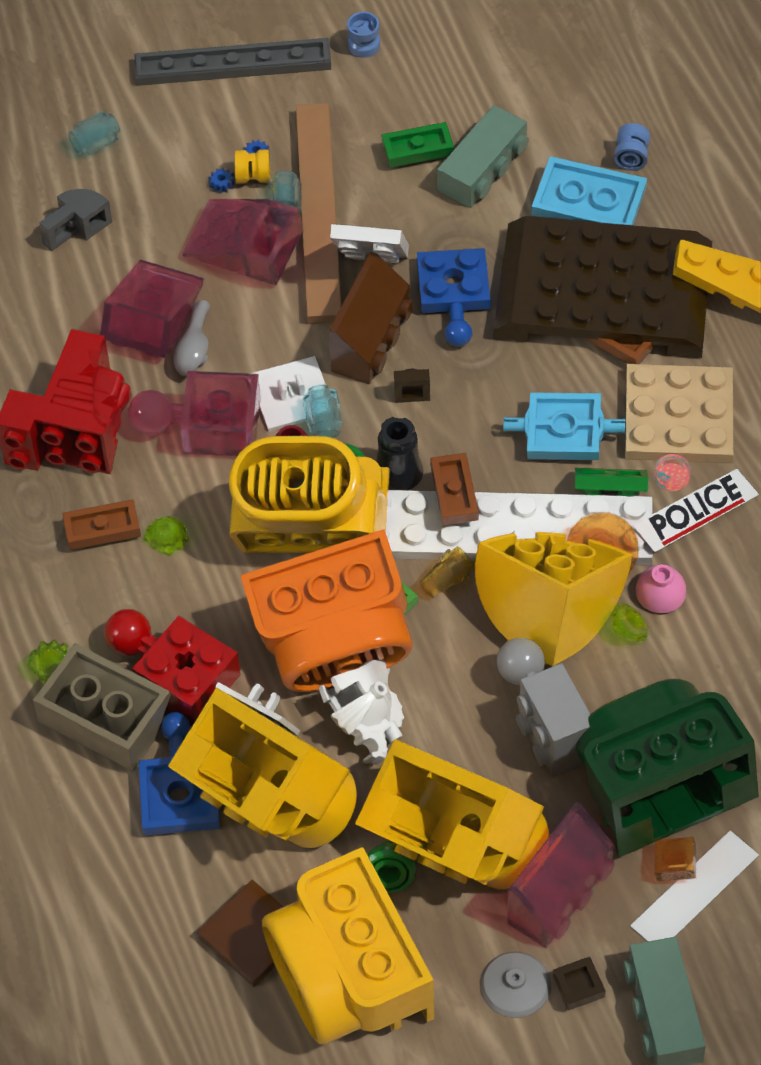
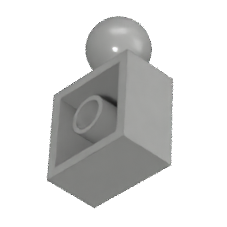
M514 638L507 641L500 648L497 655V668L500 675L507 682L520 686V695L517 696L519 714L516 715V721L521 733L524 736H530L534 744L532 750L540 767L546 766L551 777L582 766L583 763L576 753V744L582 734L590 727L588 722L590 712L562 663L544 670L545 657L540 646L528 638Z

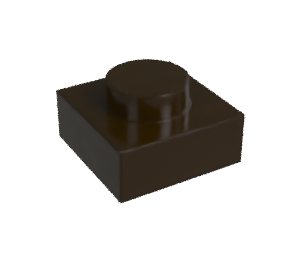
M410 368L394 371L395 403L430 401L429 369L418 370Z
M590 956L553 969V978L567 1010L605 997L606 990Z

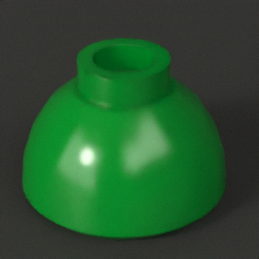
M391 841L381 843L367 854L388 894L405 890L413 883L416 877L414 860L395 852L394 849L397 844Z

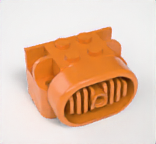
M385 529L240 575L255 627L266 649L274 654L282 682L289 690L313 692L319 691V687L322 685L326 689L334 687L331 681L333 676L363 666L365 662L377 659L385 661L386 668L388 669L405 659L412 650L413 642L404 617L407 598Z

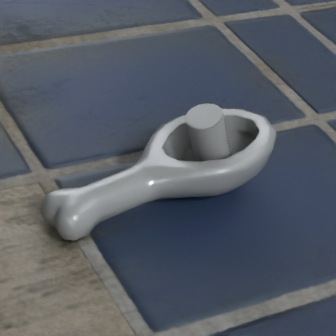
M204 299L192 306V316L188 329L177 343L174 351V366L181 376L190 375L198 366H203L208 358L206 352L209 342L202 328L205 317L209 312L210 304Z

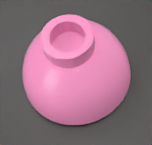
M663 564L654 565L647 568L639 576L635 586V595L638 602L645 609L655 613H669L678 609L685 601L686 583L682 575L673 567Z

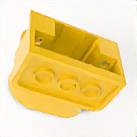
M270 436L258 439L246 446L238 454L230 470L229 489L232 496L230 537L242 553H311L385 529L386 532L390 469L388 467H380L372 458L356 457L347 445L327 436ZM304 479L301 486L292 488L296 481Z
M217 687L168 765L169 768L203 790L200 798L220 809L222 804L226 805L223 813L242 825L245 820H248L247 826L258 834L267 838L269 833L303 848L320 847L334 840L349 823L356 805L357 790L354 778L350 773L351 770Z
M394 739L355 823L396 843L395 852L414 861L416 860V862L463 884H466L468 878H471L488 887L499 890L516 888L530 880L542 866L549 846L548 825L542 814L544 806L503 785L397 739Z
M363 847L304 873L297 883L298 901L273 911L262 919L263 934L276 969L305 1027L318 1044L326 1045L359 1029L372 1032L389 1026L395 1031L401 1028L402 1019L419 1011L422 1012L427 1022L434 1020V979Z

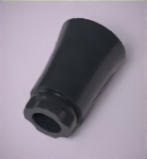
M391 417L386 419L382 423L381 431L378 435L376 462L380 467H388L390 469L388 490H410L418 485L423 477L424 470L419 457L417 434L414 425L407 418Z

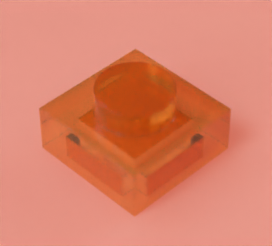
M694 837L662 839L655 842V876L658 882L696 878V843Z

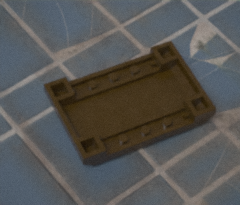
M524 216L508 223L493 338L528 342L529 333L597 340L598 338L612 339L619 342L640 344L652 342V345L668 346L667 355L702 358L708 292L673 275L676 247L680 239L712 248V241L699 232L691 230Z

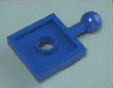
M485 248L417 252L421 313L450 312V322L445 328V338L452 346H465L472 338V328L468 322L464 321L463 311L490 309ZM451 277H456L461 279L462 281L456 284H450L445 280Z
M179 712L169 713L163 718L160 729L164 738L169 741L170 758L139 760L143 835L220 829L219 809L200 798L203 792L202 789L168 767L191 729L190 721L184 714ZM176 788H185L190 792L189 796L182 801L172 800L169 794Z

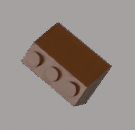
M369 253L329 329L331 372L367 384L371 383L376 372H382L387 359L386 352L389 346L394 347L400 335V325L403 320L407 321L410 318L414 302L410 300V285L376 253Z

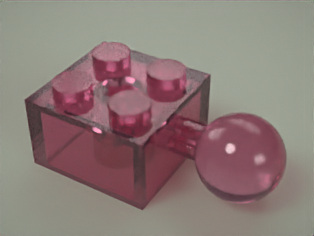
M188 371L183 404L171 403L168 397L159 391L145 390L135 395L128 407L129 421L134 429L145 435H157L165 431L170 424H181L180 432L184 454L238 456L246 446L256 441L261 402L259 374Z

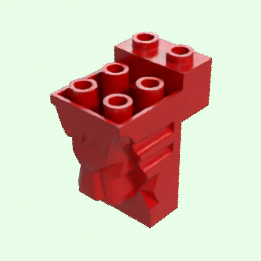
M71 329L44 396L9 389L0 411V446L5 464L20 470L31 469L39 471L42 461L46 460L54 465L62 466L65 464L82 468L90 473L101 472L111 474L118 444L116 434L121 425V413L130 402L132 394L131 388L125 383L123 375L110 369L105 336Z

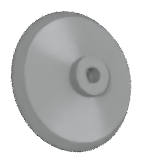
M507 952L496 956L488 962L480 977V992L485 1003L496 1013L511 1018L526 1017L537 1012L546 1003L551 991V979L546 967L537 958L523 952Z

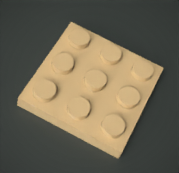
M627 364L625 459L733 462V367Z

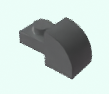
M74 189L66 191L57 196L59 209L49 213L44 220L39 222L43 244L53 251L77 233L87 241L112 223L110 204L103 195L92 190Z

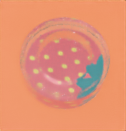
M669 454L657 461L654 478L661 488L668 491H677L686 487L690 481L691 466L684 457Z

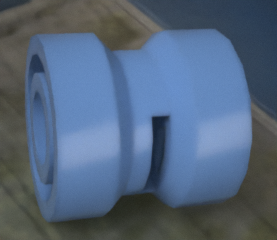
M361 11L351 15L348 19V48L354 56L367 58L379 51L380 22L378 17L370 12Z
M630 123L619 128L617 133L618 145L615 148L614 161L617 166L630 171L640 170L645 167L648 158L647 148L650 143V132L646 127Z

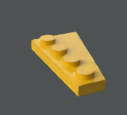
M680 239L676 247L673 275L711 294L719 292L727 296L731 300V304L741 309L747 306L761 313V261Z

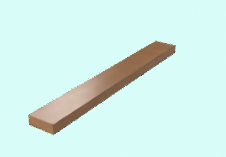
M329 103L296 105L307 321L308 324L330 323L334 321L341 308L338 248L330 239L331 224H336Z

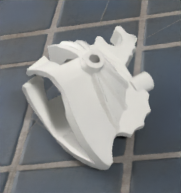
M378 659L365 662L363 666L333 676L331 681L334 688L327 690L324 685L319 687L323 703H329L334 710L331 718L336 725L347 735L351 734L355 737V746L362 744L369 749L370 754L363 759L365 764L371 762L378 764L386 758L388 748L386 747L385 737L389 743H392L394 739L398 740L403 736L399 730L404 719L402 705L397 698V694L391 692L388 686L390 668L387 669L386 662L383 660L379 661Z

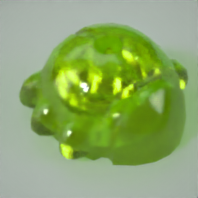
M175 516L155 518L153 524L147 526L146 531L148 533L143 538L145 542L150 543L153 549L168 555H173L176 550H182V544L189 541L188 535L185 534L187 532L184 522Z
M625 603L614 606L612 611V629L615 634H618L619 638L625 641H645L649 635L647 632L648 626L641 614Z
M52 640L50 643L40 642L38 649L33 650L27 658L29 670L35 676L38 675L42 683H46L68 653V645L66 643L59 645L56 640Z

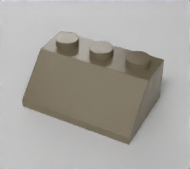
M74 643L35 696L33 703L39 723L134 771L139 764V760H142L154 743L171 693L169 690Z

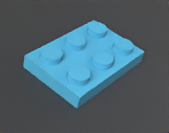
M550 156L531 206V215L545 218L634 225L647 187V178Z

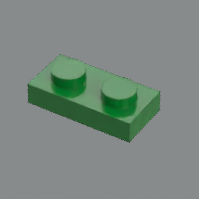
M446 122L381 134L382 146L389 168L448 157L454 150Z
M575 468V489H582V493L585 495H602L604 490L618 491V495L639 496L640 491L648 492L647 470Z

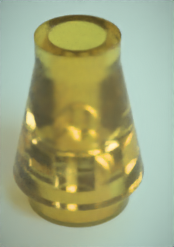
M456 546L453 550L447 549L427 575L419 582L423 589L434 598L439 593L470 578V573L475 569V566L468 555L460 547Z

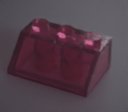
M576 802L508 889L507 924L544 948H547L554 938L560 940L570 926V916L576 909L581 911L585 908L593 895V890H591L598 880L605 881L615 865V861L612 860L614 844L579 803Z

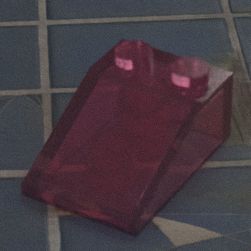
M140 259L104 302L100 335L105 336L106 341H110L115 346L130 347L143 351L148 356L165 358L181 334L192 306L203 286L204 278Z

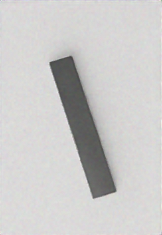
M329 38L134 54L137 86L331 70Z

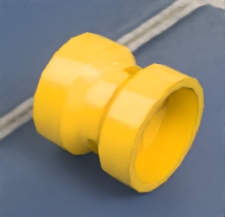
M269 149L258 150L256 153H248L246 150H235L236 184H245L249 180H257L259 183H270ZM250 161H252V172H250Z

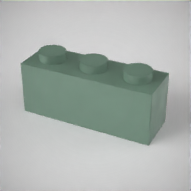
M493 105L437 169V191L469 208L479 198L483 199L488 194L491 184L498 176L502 177L506 173L514 157L521 155L525 151L529 142L527 137V121Z
M677 937L630 945L628 960L623 961V971L627 985L634 984L636 997H632V1006L636 1021L643 1020L646 1033L641 1034L645 1057H652L654 1065H691L703 1062L706 1045Z

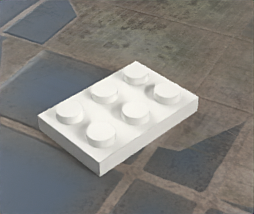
M331 224L330 239L338 250L345 254L347 259L365 260V256L369 255L370 252L378 254L387 263H399V258H408L409 244L401 230Z

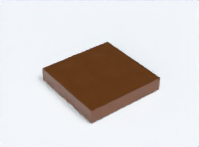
M252 879L197 931L198 938L255 987L275 967L263 934L262 919L265 915L284 906Z

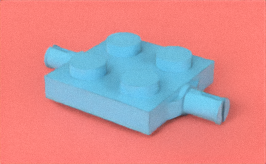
M530 393V405L525 418L504 417L503 431L525 432L527 459L599 460L600 442L604 433L625 434V418L604 419L601 410V393Z

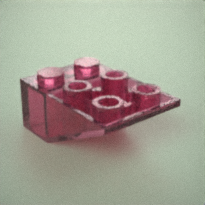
M209 199L182 254L184 257L277 286L303 232L300 210L269 199Z

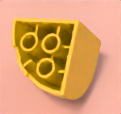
M536 532L535 538L517 539L515 533H510L479 542L475 560V578L480 600L489 619L508 641L523 637L537 643L543 651L545 664L552 667L583 649L604 626L622 594L633 554L596 540L589 539L588 545L565 541L566 534Z

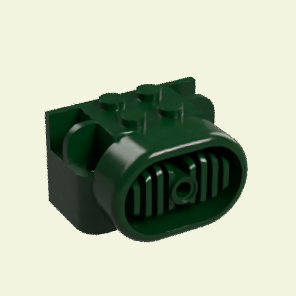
M683 679L661 680L602 705L588 717L590 727L582 734L576 744V753L587 770L591 796L598 806L599 816L604 825L611 827L613 830L615 849L619 857L759 797L754 739L723 695L716 692L700 694L692 683Z

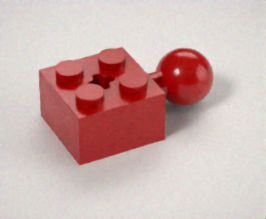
M122 609L115 612L105 624L104 638L108 647L121 656L142 654V658L132 668L133 673L169 690L171 696L166 710L170 713L179 712L184 714L189 719L191 726H193L216 689V684L219 682L230 688L241 675L238 652L179 615L159 638L152 635L148 619L141 612L134 609Z

